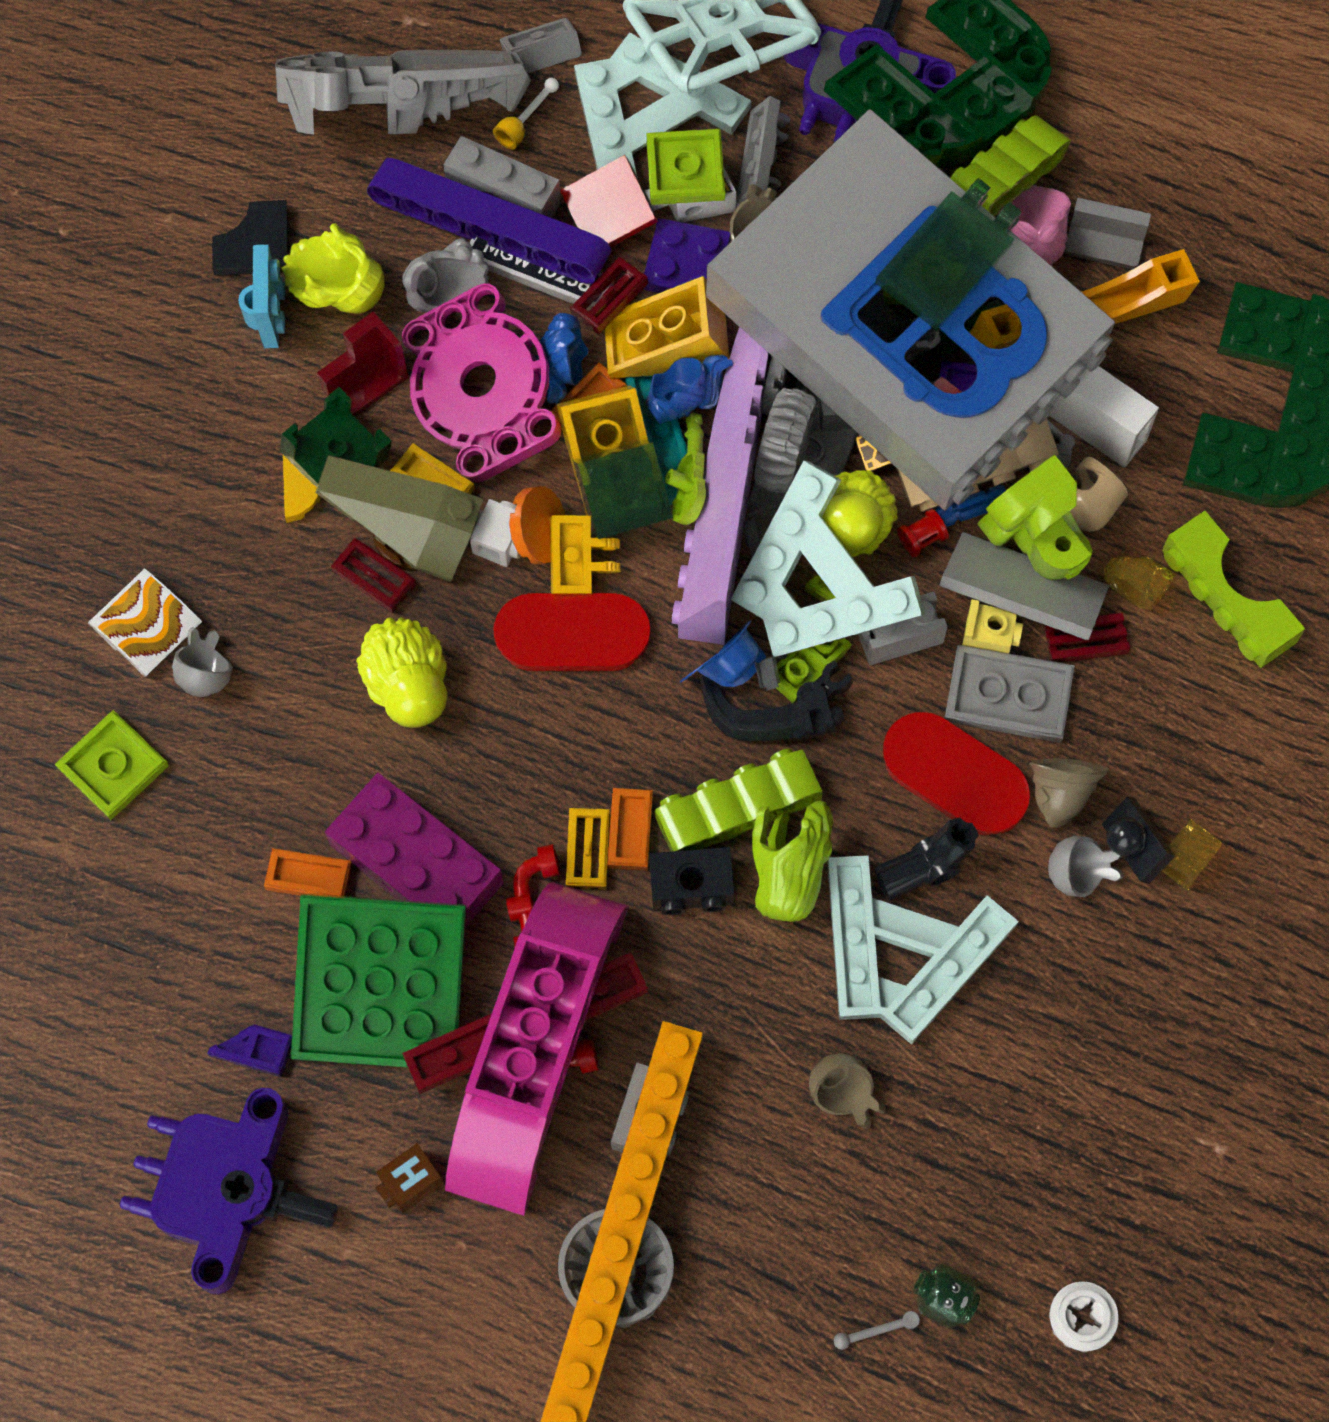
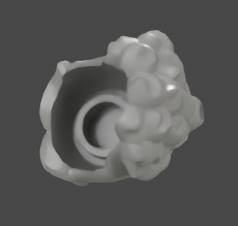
M465 238L454 240L452 244H449L442 251L435 250L425 253L411 261L403 273L402 282L407 291L408 304L417 311L427 313L477 285L489 284V277L487 276L489 267L487 262L484 261L482 251L473 249Z

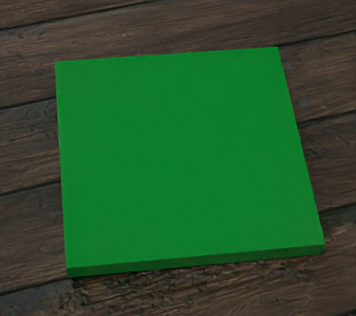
M301 894L291 1059L408 1067L403 1057V1052L458 1029L460 1025L467 905Z

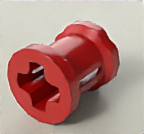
M933 509L926 511L925 517L909 526L902 525L897 529L901 543L913 558L918 556L923 548L937 540L943 542L949 537L946 525L939 514Z

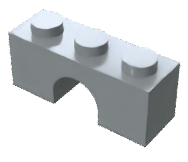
M463 136L459 138L443 164L445 178L484 193H491L500 199L553 218L561 204L559 179Z

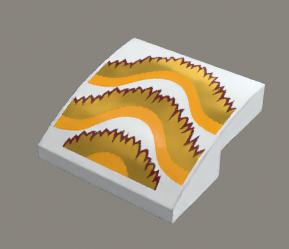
M145 568L88 622L115 651L118 650L144 677L188 636L189 629L192 627L196 628L202 623L176 595Z

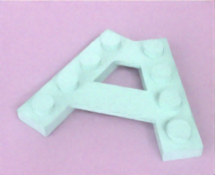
M632 33L627 35L610 59L574 65L575 77L597 170L625 155L637 176L632 154L647 146L646 133L670 132L693 117L699 116L732 135L751 109L750 99L719 82L693 90L690 94L680 92L679 88L668 79L655 58L650 57L643 48L642 39ZM671 56L682 71L685 63ZM636 81L663 96L661 99L624 120L618 91Z
M803 461L730 599L763 619L773 657L925 615L915 576L874 587L823 520L822 516L841 479L809 461ZM802 554L836 598L803 608L794 600L785 588V585Z
M869 856L830 857L827 865L839 1020L881 1018L912 1045L1013 931L1019 921L988 895L959 927L872 898ZM875 939L931 957V959L907 986L878 977Z

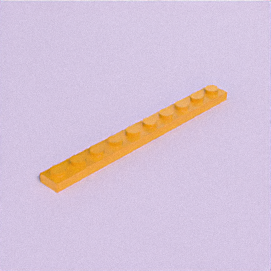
M665 1021L662 1022L540 1422L588 1421L702 1041L703 1032Z

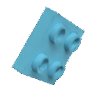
M253 245V285L244 288L240 293L238 299L245 323L250 328L258 330L264 349L279 348V334L285 333L284 311H280V300H285V281L283 277H280L279 260L272 259L269 245Z

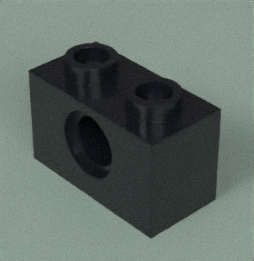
M730 847L649 853L653 911H661L663 915H680L689 908H702L704 912H720L725 910L726 906L734 905ZM688 876H695L703 884L699 889L691 891L685 889L681 882Z

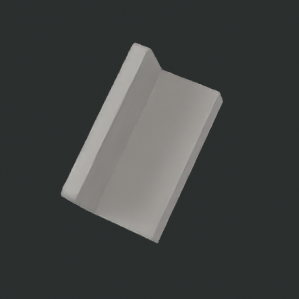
M1077 198L1064 253L1072 257L1133 270L1139 264L1151 214Z

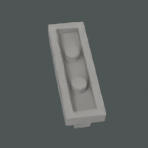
M771 96L750 111L736 207L748 199L746 193L750 184L757 185L762 190L767 188L776 190L781 186V182L775 177H769L770 168L774 165L777 158L775 145H780L788 139V135L782 133L778 127H785L790 123L791 119L786 114L779 113L781 101Z

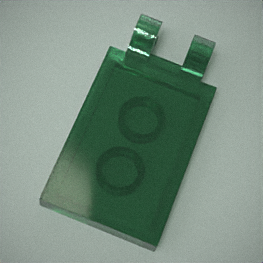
M979 178L961 198L951 191L876 277L875 283L937 332L1012 246L1014 238L1008 235V233L1017 225L1020 220L1018 217L1022 213L1011 202L1003 208L994 221L980 212L978 208L988 198L987 193L991 187Z

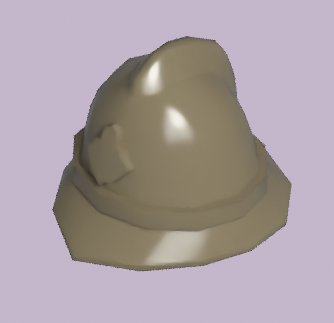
M1053 758L1030 761L1029 765L1034 772L1033 782L1035 783L1036 802L1049 826L1057 828L1071 822L1082 811L1092 791L1096 790L1097 782L1107 774L1109 768L1100 764L1074 759Z

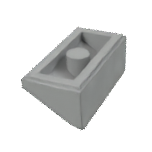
M562 18L500 39L503 51L517 52L528 73L580 57L582 53L577 31L568 18Z

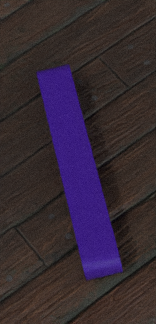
M386 158L367 187L369 197L383 207L469 240H475L476 237L488 241L487 245L584 284L595 282L611 254L610 245L595 234L398 159Z

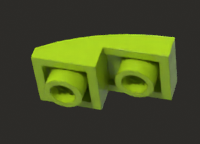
M841 638L787 654L786 659H782L777 663L780 683H778L779 687L776 689L791 703L797 702L799 687L807 682H816L822 676L825 666L833 661L837 663L851 648L852 644L845 638Z

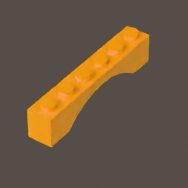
M1182 249L1150 259L1115 279L1081 293L1117 324L1186 302L1200 281L1185 250ZM1005 304L981 312L970 333L980 343L989 348L1003 349L1016 343L1021 335L1022 326L1017 314Z

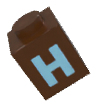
M418 1143L375 1172L382 1182L375 1187L389 1208L397 1204L402 1213H405L444 1185L441 1176Z

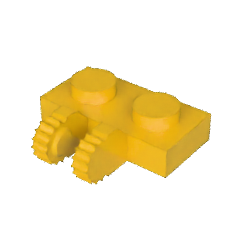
M552 515L550 517L551 593L591 594V573H619L620 563L615 561L591 562V549L603 551L619 549L620 539L591 538V516Z

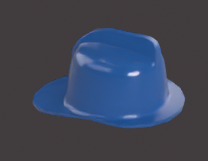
M751 620L747 621L716 655L679 682H683L696 671L723 687H735L747 682L756 673L755 662L759 663L761 660L766 659L765 653L746 629Z

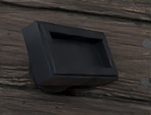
M1127 796L1102 823L1106 830V841L1109 848L1117 855L1125 858L1140 882L1150 884L1175 857V854L1135 798Z

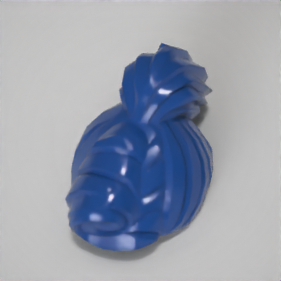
M567 313L556 314L548 326V331L540 339L549 363V387L546 394L549 404L562 402V399L567 395L565 384L575 386L581 381L583 373L581 362L589 352L581 337V326L578 318ZM539 355L534 356L536 361L540 360Z
M724 355L708 356L704 359L703 363L695 358L678 359L667 371L653 375L650 392L646 399L647 409L654 415L659 424H664L668 421L672 422L676 418L679 419L684 416L688 417L697 407L700 409H712L718 404L724 380L723 370L733 365L732 360Z

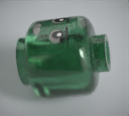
M944 1263L935 1266L930 1272L923 1270L913 1288V1293L918 1295V1311L946 1328L956 1327L960 1323L963 1325L967 1324L973 1317L980 1301V1295L976 1293L975 1281Z

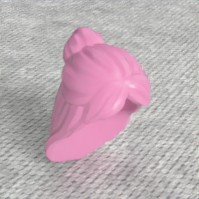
M1033 185L1028 190L1023 191L1011 204L998 212L1003 225L1050 266L1062 257L1066 249L1065 243L1068 240L1067 225L1071 201L1064 192Z

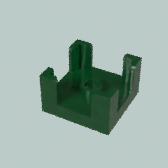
M340 387L325 398L324 408L321 413L299 431L298 425L294 423L281 436L280 452L316 487L318 486L328 456L376 468L389 458L392 441L381 429L376 430L374 437L351 414L352 400Z

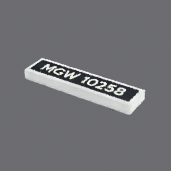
M479 237L470 241L473 249L482 251L489 271L572 304L592 285L578 282L487 245L488 241ZM602 272L599 273L596 280L603 274ZM614 281L595 299L587 310H590L603 297V294L610 286H614Z

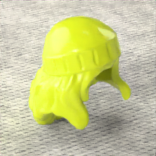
M334 223L330 226L332 232L324 231L321 236L302 239L292 245L291 253L283 258L287 264L282 267L285 285L306 306L321 308L332 305L342 312L361 314L373 308L380 300L385 287L384 272L381 265L365 253L364 246L357 236L345 232L338 224Z
M857 470L852 473L842 472L835 476L841 479V482L822 518L852 557H856L859 554L871 555L879 547V544L888 537L893 527V522L898 519L895 496L890 492V487L880 476L874 475L870 470Z
M389 617L383 624H373L364 636V642L361 644V655L356 660L358 672L367 687L369 697L378 705L385 707L388 716L403 727L418 728L434 722L443 713L447 702V690L443 682L447 663L442 654L440 640L437 639L436 635L430 633L428 627H421L418 621H411L402 617L397 621Z

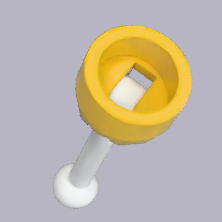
M548 78L545 81V88L518 118L506 117L494 127V137L502 146L514 150L523 141L525 136L523 123L550 92L553 93L558 90L559 83L555 78Z

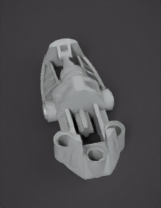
M401 50L394 52L390 56H358V54L327 51L277 59L275 63L277 101L288 104L297 132L313 135V108L322 111H339L347 109L348 104L386 103L388 134H416L418 128L423 126V119L430 118L432 123H436L437 116L443 115L446 120H450V111L470 107V102L491 98L505 106L508 111L514 112L531 83L530 76L517 52Z

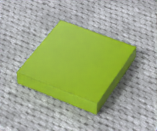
M721 129L646 133L651 205L725 201Z
M112 710L59 759L55 766L101 812L112 820L168 768L169 764Z

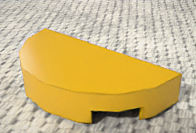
M283 455L284 509L286 523L304 518L305 514L313 509L316 503L320 502L321 497L315 493L317 487Z

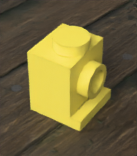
M972 599L962 645L1009 654L1011 645L1019 646L1023 623L1016 622L1017 614L998 607L979 604L978 600ZM988 625L1000 627L1001 629L993 630Z

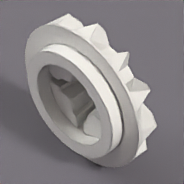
M1075 1282L1062 1288L1053 1298L1049 1312L1053 1334L1066 1347L1081 1352L1093 1351L1106 1345L1114 1336L1118 1326V1310L1113 1298L1102 1287L1090 1282ZM1090 1301L1093 1302L1089 1317L1100 1327L1085 1324L1077 1332L1073 1331L1076 1327L1075 1322L1077 1318L1067 1307L1080 1311Z

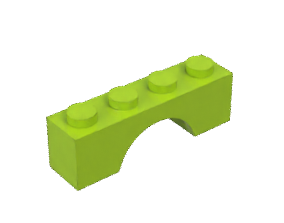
M1203 511L1168 535L1162 550L1164 558L1171 569L1176 572L1180 571L1189 582L1188 585L1192 594L1198 600H1204L1211 608L1217 624L1223 630H1229L1236 638L1242 654L1248 660H1254L1262 668L1294 646L1299 641L1305 628L1281 599L1272 601L1251 600L1237 593L1228 584L1222 571L1221 562L1222 555L1230 539L1209 514Z

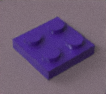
M658 218L644 272L648 277L649 284L643 290L661 293L701 276L707 279V265L730 244V232Z

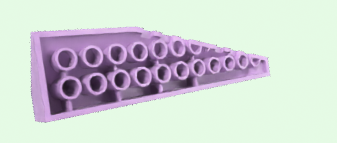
M740 327L730 355L733 365L726 369L715 412L703 479L706 480L705 502L695 522L694 530L687 529L684 552L690 553L688 566L681 565L678 579V588L684 589L682 601L675 600L672 614V624L678 625V638L725 645L732 603L730 599L734 591L744 530L743 522H745L747 502L762 420V401L772 358L771 354Z

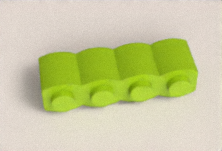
M1037 115L1030 117L1027 121L1021 119L1009 135L999 136L991 149L986 153L983 150L980 151L968 167H959L950 179L990 214L995 216L1002 208L1011 204L1023 191L1032 187L1043 175L1052 171L1063 159L1071 140Z
M790 748L781 750L771 756V762L757 767L754 763L747 764L737 769L733 773L734 777L729 780L719 782L717 778L710 779L697 787V792L692 795L683 797L682 794L678 793L663 799L660 802V807L655 809V818L670 852L706 849L711 845L730 840L751 830L755 826L756 813L760 807H770L768 823L775 821L778 814L784 812L791 814L807 808L808 805L816 801H821L823 791L803 749L794 752Z

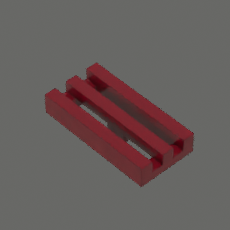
M619 257L570 307L571 315L581 318L583 324L586 326L591 325L593 331L600 334L649 284L648 277ZM623 271H625L626 273L620 278V280L614 286H610L605 291L603 297L589 310V312L586 311V309L595 301V299Z
M356 538L350 542L331 565L332 572L391 613L396 611L398 608L397 604L400 601L403 602L405 600L407 592L410 589L413 590L417 585L416 579ZM356 551L402 584L398 588L356 559L352 554ZM344 564H349L351 567H353L354 569L362 573L364 576L372 580L374 583L382 587L384 590L392 594V596L388 597L387 595L379 591L377 588L369 584L367 581L356 575L354 572L346 568Z
M1123 613L1098 616L1093 629L1115 627V629L1092 631L1089 640L1071 634L1055 636L1054 634L1066 632L1045 625L1044 630L1050 661L1060 663L1128 654L1130 645L1126 638L1127 630L1123 624ZM1116 638L1118 642L1115 644L1057 651V646L1091 643L1093 641Z

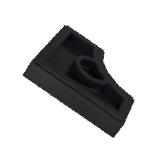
M287 200L249 202L247 215L237 227L227 233L212 236V270L214 275L253 274V245H269L272 259L279 260L280 272H283L282 267L287 265L283 258L289 255Z

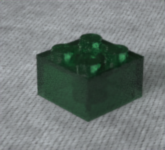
M645 439L573 460L587 515L591 516L592 533L596 538H605L673 518L653 442Z

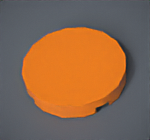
M544 486L522 489L513 501V504H517L515 513H510L509 527L511 539L517 552L523 558L528 557L530 563L534 565L551 562L550 517L552 515H565V511L560 499L551 489Z

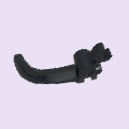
M833 661L825 666L822 676L816 682H807L799 687L797 692L798 702L761 710H742L734 707L724 698L716 682L702 675L700 683L709 716L712 722L726 736L742 741H769L795 738L797 742L822 734L836 732L835 726H839L845 721L843 710L837 706L829 707L828 702L837 694L848 691L853 680L848 674L842 681L832 682L830 680L831 676L839 670L838 664Z

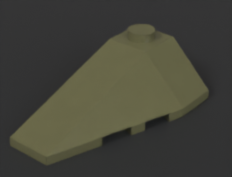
M333 456L327 457L315 492L350 520L357 521L368 529L381 544H387L404 557L403 561L412 568L448 582L452 580L466 549L483 501L479 497L444 484Z

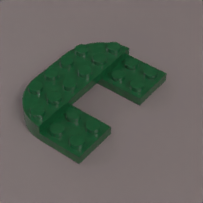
M938 0L927 8L925 18L977 61V63L935 94L878 44L826 80L823 91L857 121L871 109L937 168L963 163L996 141L999 136L1005 134L1021 119H1025L1035 110L1042 100L1051 74L1052 67L1050 66L1049 57L1051 47L1046 35L1039 25L1011 0Z
M1236 282L1232 291L1217 353L1292 373L1278 430L1273 431L1202 412L1183 486L1264 507L1289 508L1306 504L1307 500L1329 491V299L1313 293L1311 299L1306 300Z

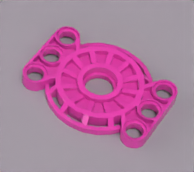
M486 283L477 285L410 321L402 332L403 344L412 354L417 356L410 378V397L414 412L422 426L439 442L454 449H460L456 459L457 469L466 479L474 483L486 481L552 446L558 441L562 432L561 423L554 414L547 409H541L549 387V363L544 347L533 331L525 324L503 313L506 305L505 298L495 286ZM488 294L495 296V304L491 309L487 311L478 310V302L483 296ZM451 313H462V321L456 328L447 329L445 327L446 318ZM508 324L521 329L524 334L519 338L511 330H508ZM420 330H428V341L422 346H413L412 340L415 333ZM532 343L537 348V352L540 359L538 361H536V358L530 350ZM485 364L491 366L495 370L496 375L495 384L492 389L480 397L467 395L463 390V383L467 374L477 366ZM424 370L423 390H419V380L421 372ZM420 402H425L427 409L432 415L428 419H426L422 412ZM543 419H549L552 424L550 432L543 437L534 436L533 431L536 423ZM443 427L452 434L451 439L439 434L435 429ZM509 437L517 438L518 445L516 450L508 455L501 454L500 445L503 440ZM474 455H483L484 465L482 468L474 473L468 472L466 467L468 460Z

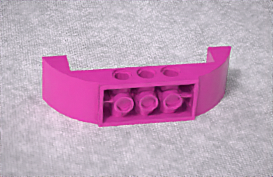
M554 882L548 883L542 890L517 940L465 1089V1096L448 1160L445 1191L525 1216L538 1178L535 1167L610 944L617 943L629 905Z

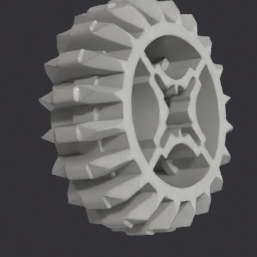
M783 388L776 395L769 412L756 460L754 479L757 486L764 487L767 491L774 493H787L803 463L812 433L817 406L813 395L806 394L802 390Z

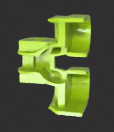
M1055 454L996 498L986 508L988 514L977 523L986 537L995 546H1002L1014 538L1021 551L1027 554L1034 570L1040 576L1050 580L1063 578L1069 580L1077 576L1088 564L1092 555L1089 540L1080 530L1070 513L1076 507L1077 482Z

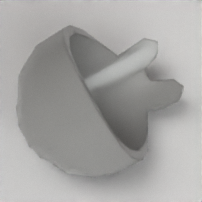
M192 627L188 631V646L182 647L175 652L172 665L175 683L192 696L207 697L218 693L230 680L233 667L230 661L215 650L220 637L215 630L209 632L205 639L201 640L199 631Z
M1072 836L1065 838L1056 845L1050 855L1048 865L1049 877L1055 888L1064 894L1086 897L1097 888L1103 878L1118 881L1124 877L1121 870L1111 867V862L1120 859L1122 856L1117 855L1112 850L1103 851L1099 844L1089 837Z

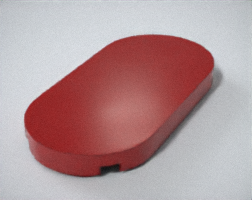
M528 593L511 599L501 608L494 623V639L501 655L518 669L526 671H617L634 664V661L647 650L650 642V623L641 605L632 598L622 594Z
M915 712L905 715L889 728L883 743V759L888 774L899 785L949 818L955 819L960 817L967 823H973L979 835H991L1010 831L1023 819L1029 805L1030 790L1024 774L1012 762L943 717L933 713Z

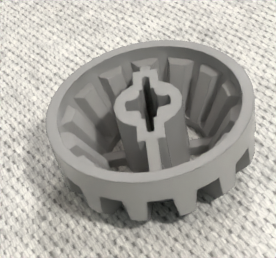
M605 1209L591 1213L580 1220L570 1230L560 1250L558 1260L559 1279L564 1295L574 1310ZM649 1218L639 1248V1253L642 1257L635 1261L616 1326L621 1328L630 1327L634 1323L650 1318L662 1302H665L672 1284L674 1262L670 1244L663 1231ZM646 1264L644 1284L634 1295L632 1282L635 1279V1267Z

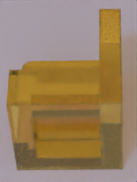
M1190 819L1169 845L1175 857L1162 872L1188 891L1221 848L1222 842Z

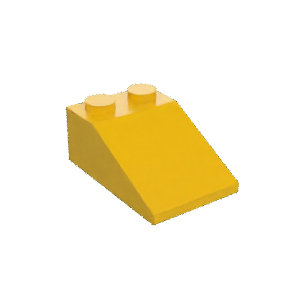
M701 276L626 306L605 328L608 375L611 378L653 376L654 374L667 371L674 362L681 358H695L700 360L701 363H703L706 357L711 355H724L730 359L726 316L723 311L706 297L707 279Z
M629 385L556 404L565 443L587 516H591L592 519L662 501L636 388Z

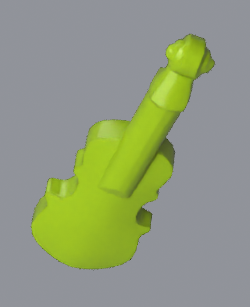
M691 413L686 418L688 428L685 433V437L688 439L687 454L680 461L677 470L670 469L665 477V483L678 488L676 498L672 502L674 505L672 519L682 525H688L697 520L706 498V480L703 479L705 460L703 453L704 432L700 427L703 424L702 415L697 413Z

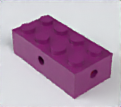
M379 772L375 774L324 832L333 849L347 860H350L354 866L395 899L467 905L466 927L504 884L501 870Z

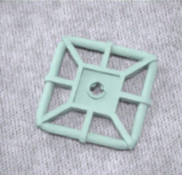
M624 0L622 6L627 19L642 39L643 48L650 57L655 58L668 79L679 88L680 92L689 94L693 90L704 88L748 70L749 73L760 69V65L802 49L809 44H815L821 35V29L816 19L801 0ZM780 2L783 5H787L796 19L767 15L761 9ZM642 13L677 18L679 23L654 32ZM761 32L791 36L756 51L752 49L746 38ZM691 38L696 46L681 71L666 47ZM731 44L741 56L698 73L709 53L718 51Z

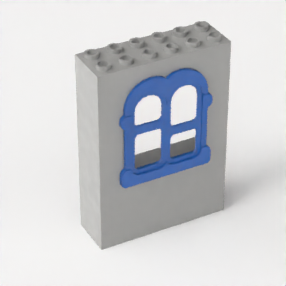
M871 109L853 124L707 265L706 297L944 511L954 502L957 505L962 504L974 490L972 484L980 475L987 478L1001 463L1000 455L1007 448L1014 451L1027 437L1026 429L1033 422H1036L1038 425L1041 424L1053 411L1054 406L1051 404L1060 395L1067 398L1079 385L1080 380L1078 377L1086 369L1092 372L1100 365L1107 355L1104 351L1113 341L1110 337L1115 324L1113 319ZM929 243L938 244L975 276L979 282V285L950 312L944 311L906 278L902 272L903 268ZM887 286L894 288L917 308L920 314L891 343L884 342L860 321L857 315L882 288ZM990 297L1000 298L1020 318L1022 326L1021 335L1016 343L1008 348H989L980 343L964 327V323ZM931 328H939L974 360L977 368V377L972 387L966 391L951 394L939 390L905 360L906 352Z

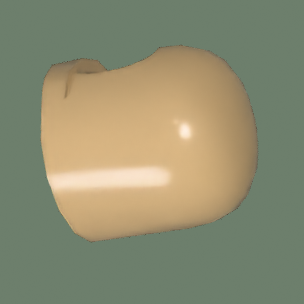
M1085 457L1075 471L1081 483V488H1077L1076 507L1070 513L1080 530L1089 532L1099 530L1108 523L1127 497L1128 492L1123 482L1106 466L1092 457ZM1086 470H1091L1097 474L1098 478L1095 484L1089 479Z

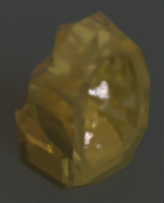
M1127 555L1111 558L1104 569V579L1116 593L1135 606L1150 611L1155 608L1165 595L1176 576L1168 568L1163 567L1147 556L1133 558Z

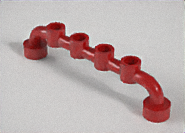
M554 844L537 847L538 855L525 860L517 868L514 875V897L506 898V904L511 922L519 920L521 933L534 906L529 888L530 878L542 871L544 879L560 875V866ZM519 936L513 937L514 946H516ZM592 1038L577 1042L576 1050L569 1066H580L582 1074L599 1070L597 1053Z

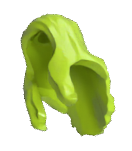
M816 801L807 806L801 823V832L799 836L786 844L785 839L789 813L784 812L776 816L768 837V846H766L770 807L766 806L758 809L755 826L752 831V853L760 878L755 903L757 910L762 916H767L776 921L795 922L806 918L814 908L821 888L823 865L829 860L833 851L831 831L834 821L831 809L824 801Z

